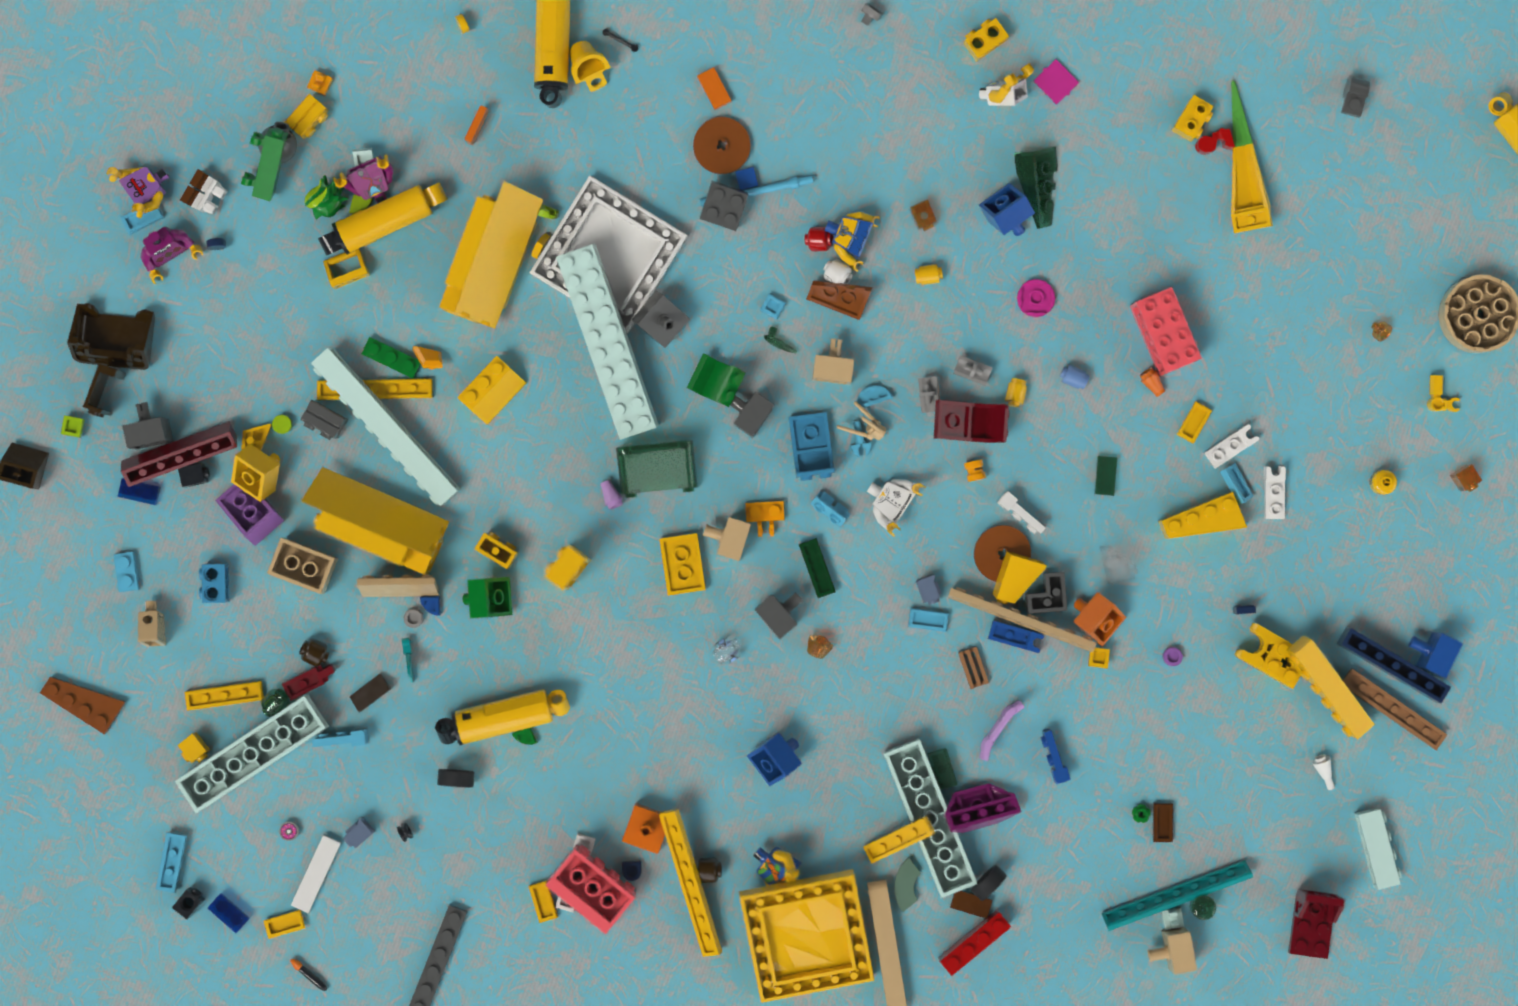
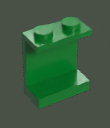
M703 353L687 388L703 397L730 407L746 373L733 365L729 366Z

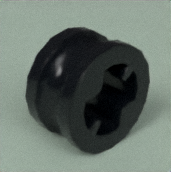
M406 822L403 823L402 827H397V831L404 842L407 841V838H413V833Z

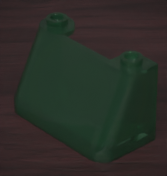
M693 440L616 448L621 495H625V498L637 497V493L672 489H683V492H693L694 488L698 487Z

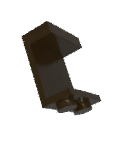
M98 364L83 408L88 409L87 413L102 418L104 415L111 416L112 412L98 408V404L108 377L112 376L124 380L125 372Z

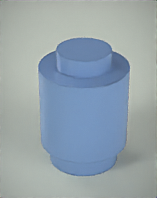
M1068 365V367H1063L1060 377L1062 378L1061 382L1077 389H1084L1090 375L1086 374V371Z

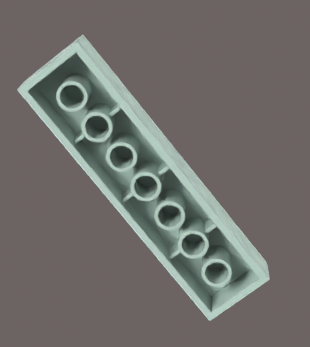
M305 695L175 782L195 813H199L328 728L329 725L310 696Z
M917 738L884 751L883 754L910 822L912 823L927 816L936 832L919 841V844L941 898L976 885L977 881L959 836L956 832H951L944 815L947 806L920 739Z

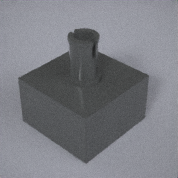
M655 291L632 319L634 323L664 348L668 346L690 320L689 317L658 291Z
M757 392L754 393L749 402H745L735 395L730 406L739 411L740 415L733 424L753 438L775 405Z
M148 402L135 405L139 417L138 422L122 425L126 446L129 449L138 450L174 442L169 419L162 417L151 419Z
M796 592L784 603H779L771 595L755 608V611L776 636L781 639L797 625L790 616V612L803 600Z

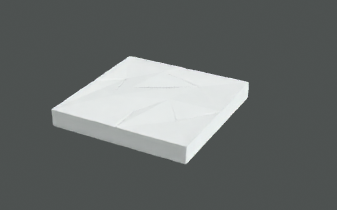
M589 175L529 273L570 298L556 257L591 244H596L626 333L628 334L635 324L632 321L633 317L650 299L688 238V235Z

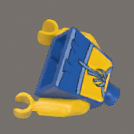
M860 211L849 213L845 217L843 216L839 224L828 220L824 231L835 235L832 241L834 250L851 267V270L859 272L856 269V264L863 265V262L857 259H859L871 228L878 227V225L874 224V219H880L879 216H871Z

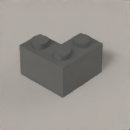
M1064 572L1043 573L1044 593L1025 594L1026 613L1028 614L1067 611Z

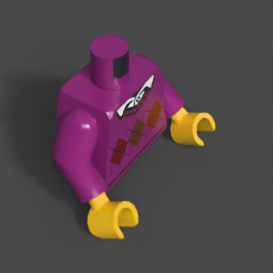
M163 227L156 232H151L148 237L143 239L145 246L142 248L140 258L147 271H150V279L156 284L154 278L160 276L163 281V276L159 270H155L156 267L159 268L188 250V248H190L192 258L197 260L195 253L200 252L203 255V251L200 245H194V241L185 231Z

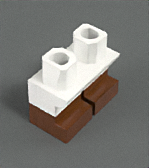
M197 169L189 184L205 194L188 185L180 201L202 213L206 212L214 215L218 209V206L211 202L214 195L223 199L227 194V190L221 186V183Z

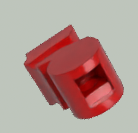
M1220 128L1210 136H1202L1195 144L1196 151L1202 155L1211 154L1216 149L1217 141L1222 142L1224 149L1232 150L1235 145L1230 128Z

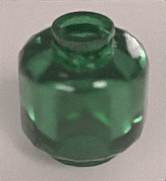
M271 689L261 700L262 711L268 717H273L290 705L289 697L282 689Z
M1200 895L1190 901V911L1196 918L1209 920L1214 916L1216 903L1208 895Z

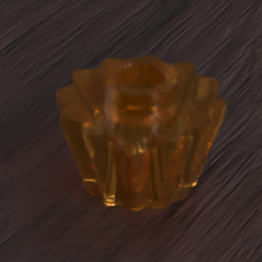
M810 635L808 638L807 652L811 656L823 659L833 648L831 642L824 636Z

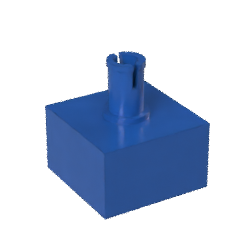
M1011 183L979 204L988 222L1003 235L1011 230L1015 236L1022 235L1025 232L1022 222L1035 214L1026 196Z
M1432 632L1427 642L1413 636L1408 647L1422 653L1416 667L1436 677L1447 678L1463 643L1443 633Z
M780 733L761 743L747 755L769 786L787 777L802 764L793 752L799 748L798 741L790 738L786 742Z

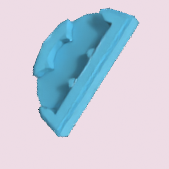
M871 385L861 391L856 402L863 408L892 399L893 396L886 388L879 385Z

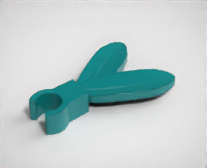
M409 637L402 638L407 672L411 683H413L414 678L410 656L412 654L411 639Z

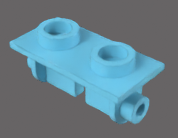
M820 491L810 504L813 505L817 512L826 515L833 524L841 527L850 516L849 510L839 502L833 507L831 504L835 499L825 491L824 493Z

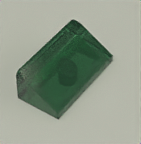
M942 748L927 753L939 789L958 785L947 749Z

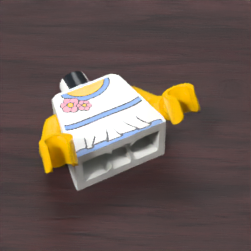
M1028 63L1021 68L1023 75H1019L1016 78L1014 73L1006 76L1004 80L995 81L986 88H980V99H987L989 106H1013L1028 98L1026 78L1034 72V68Z

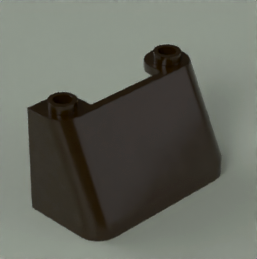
M77 303L67 341L72 358L84 364H102L138 370L148 369L155 323L154 312L144 309L138 311L135 318L99 314L97 308L90 303Z

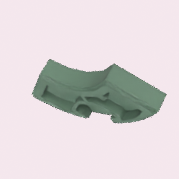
M909 857L900 866L894 883L895 898L902 912L918 901L914 894V884L921 872Z

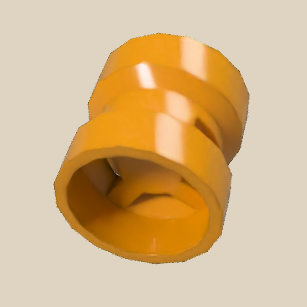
M982 459L964 463V468L968 472V482L986 478V474L982 469Z

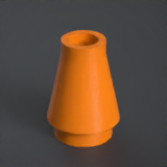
M1151 367L1140 374L1141 382L1156 397L1166 391L1157 370Z

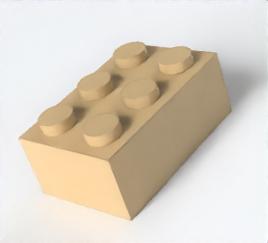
M280 538L267 574L313 592L325 594L338 558L290 539Z

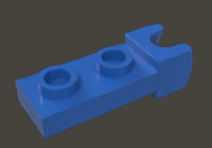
M992 621L988 635L990 640L1040 653V649L1034 647L1033 641L1037 638H1044L1043 634L997 621Z
M1052 730L1042 731L1041 741L1043 747H1047L1049 755H1046L1049 766L1054 768L1051 769L1054 783L1060 784L1071 780L1067 767L1062 765Z

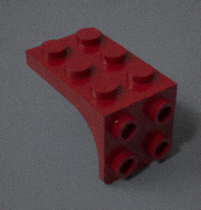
M936 400L933 439L1005 443L1008 437L1009 406L1008 404H978Z

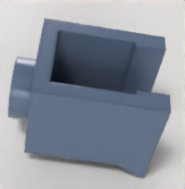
M935 575L916 581L923 603L928 602L929 605L940 602L939 595L941 591L937 581L934 582Z
M361 817L358 822L345 831L346 835L343 839L348 846L357 848L375 830Z

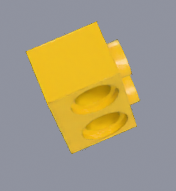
M997 18L992 21L990 19L986 20L980 25L981 29L976 32L972 30L965 36L966 39L963 44L976 62L1009 38V35ZM995 29L998 32V36L991 37L988 34V30ZM979 40L982 42V47L975 48L972 42Z

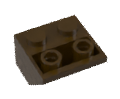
M12 442L0 461V480L39 490L49 452Z

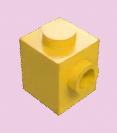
M197 732L192 733L177 745L182 751V757L191 763L196 761L198 763L202 762L208 757L206 753L210 751V748Z

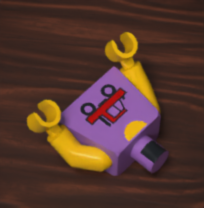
M110 167L106 173L107 175L113 174L109 178L111 182H115L118 177L120 178L119 182L135 203L132 206V212L137 211L136 216L138 218L143 217V213L145 214L159 208L166 193L161 183L169 178L163 168L153 174L147 167L119 170L115 167Z

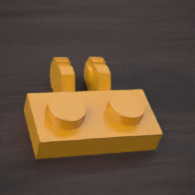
M784 501L745 503L746 522H757L758 537L763 535L762 521H769V534L774 536V521L784 520Z

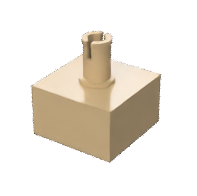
M830 339L829 356L815 355L812 380L850 385L854 359L840 357L843 340L838 339L837 347H835L836 339Z
M728 517L726 527L723 529L706 524L703 536L719 540L718 555L740 561L751 524Z
M1185 927L1162 930L1164 947L1147 950L1150 962L1167 959L1168 969L1174 975L1197 971L1191 933Z

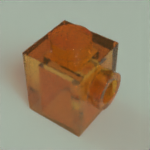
M1472 464L1465 465L1450 475L1459 491L1468 490V492H1471L1479 487L1478 483L1482 481Z

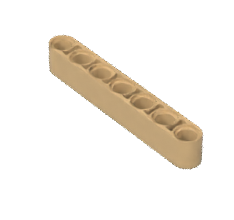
M886 879L867 882L887 1006H907Z

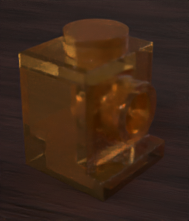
M928 200L910 207L909 210L918 231L921 229L927 231L934 228L933 224L937 220ZM926 213L928 218L922 219L921 214Z

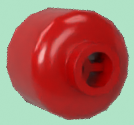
M811 227L808 234H805V245H808L812 252L828 251L830 246H833L834 236L824 231L826 227Z

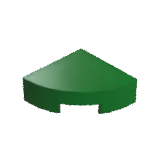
M531 728L512 733V736L520 743L527 745L538 743Z

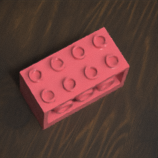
M1172 287L1141 299L1130 306L1159 376L1202 359Z
M576 845L548 878L545 886L603 933L607 934L635 899V887L628 881L624 883L620 880V875L613 869L609 871L605 868V863L600 858L596 857L594 859L590 856V851L585 846ZM575 871H577V872H578V871L582 872V877H581V876L576 877V876H575ZM590 883L597 884V888H590ZM605 896H612V900H605Z

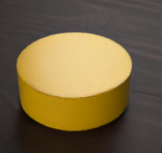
M456 15L455 19L462 34L469 32V26L464 15Z

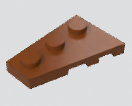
M813 281L806 299L860 320L872 287Z

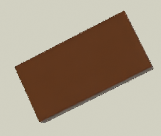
M1153 803V842H1173V803Z
M961 890L953 894L950 908L987 919L993 900L986 898L981 901L975 894Z

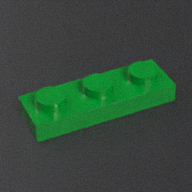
M371 337L368 338L361 353L412 379L415 378L421 365L419 360Z

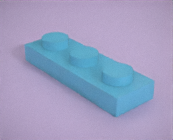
M172 832L166 833L156 890L176 892L187 835Z

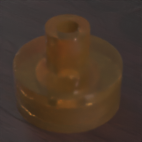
M1385 321L1379 324L1375 322L1371 326L1373 329L1372 336L1379 342L1387 339L1392 332V327Z

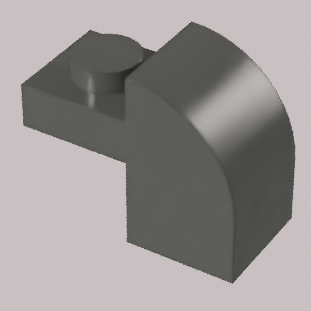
M1354 77L1347 79L1342 96L1345 99L1341 113L1358 118L1361 117L1365 100L1369 94V81Z

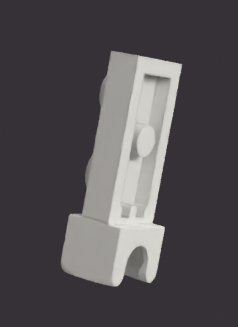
M1246 424L1204 452L1214 469L1259 440L1257 436L1250 439L1247 438L1246 432L1251 428L1250 424Z
M1264 466V519H1285L1286 468L1285 466H1278L1277 473L1273 475L1271 467Z
M1006 491L997 503L1006 511L1011 510L1013 512L1011 515L1019 522L1023 520L1027 523L1026 528L1030 532L1041 534L1045 527L1016 503L1018 499Z

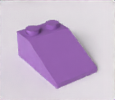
M234 484L215 500L244 537L255 546L284 521L266 498L259 502Z

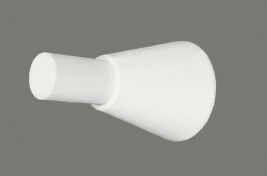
M1325 754L1316 756L1312 764L1322 779H1324L1327 789L1333 790L1335 786L1332 780L1331 757Z

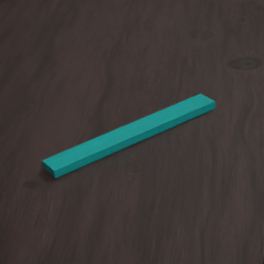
M1243 860L1101 913L1108 931L1253 878V874L1247 862Z

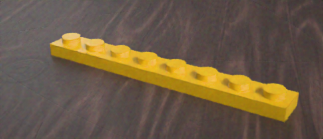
M679 809L662 811L659 813L702 956L720 955L722 953L721 945Z

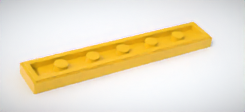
M432 379L362 380L379 399L433 398ZM317 381V400H340V395L336 390L332 391L327 386V381Z

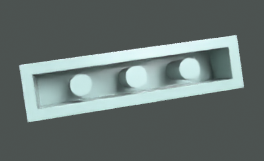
M1372 808L1354 813L1373 887L1380 890L1400 885L1399 879L1402 876L1400 869L1395 865L1394 860L1397 857L1395 850L1391 849L1389 841H1392L1389 830H1386L1385 827L1387 819L1384 811H1381L1379 808Z

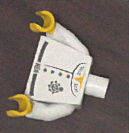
M892 479L890 482H886L882 488L872 482L867 490L868 493L876 497L872 503L874 506L872 511L877 522L891 536L895 537L892 533L893 529L898 528L899 531L901 530L897 522L915 494L923 496V494L919 493V489L921 487L926 489V486L906 479Z

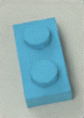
M135 553L114 554L119 592L140 590Z

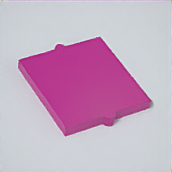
M1057 59L1047 68H1043V72L1033 81L1056 105L1065 96H1069L1070 91L1079 84Z

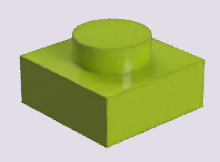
M64 415L61 434L81 438L85 419Z

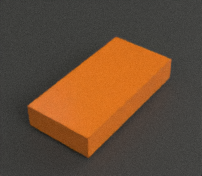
M714 67L697 76L714 110L732 102Z
M482 105L479 107L464 138L470 145L474 144L489 113L488 108Z

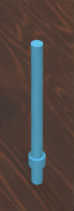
M812 176L789 178L788 181L742 191L748 192L749 197L787 188L792 190L799 188L801 185L813 183ZM706 198L700 199L701 207L704 205Z

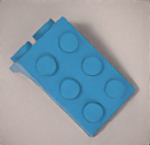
M827 412L788 417L796 478H800L801 481L812 480V476L819 475L820 479L832 477V473H835Z

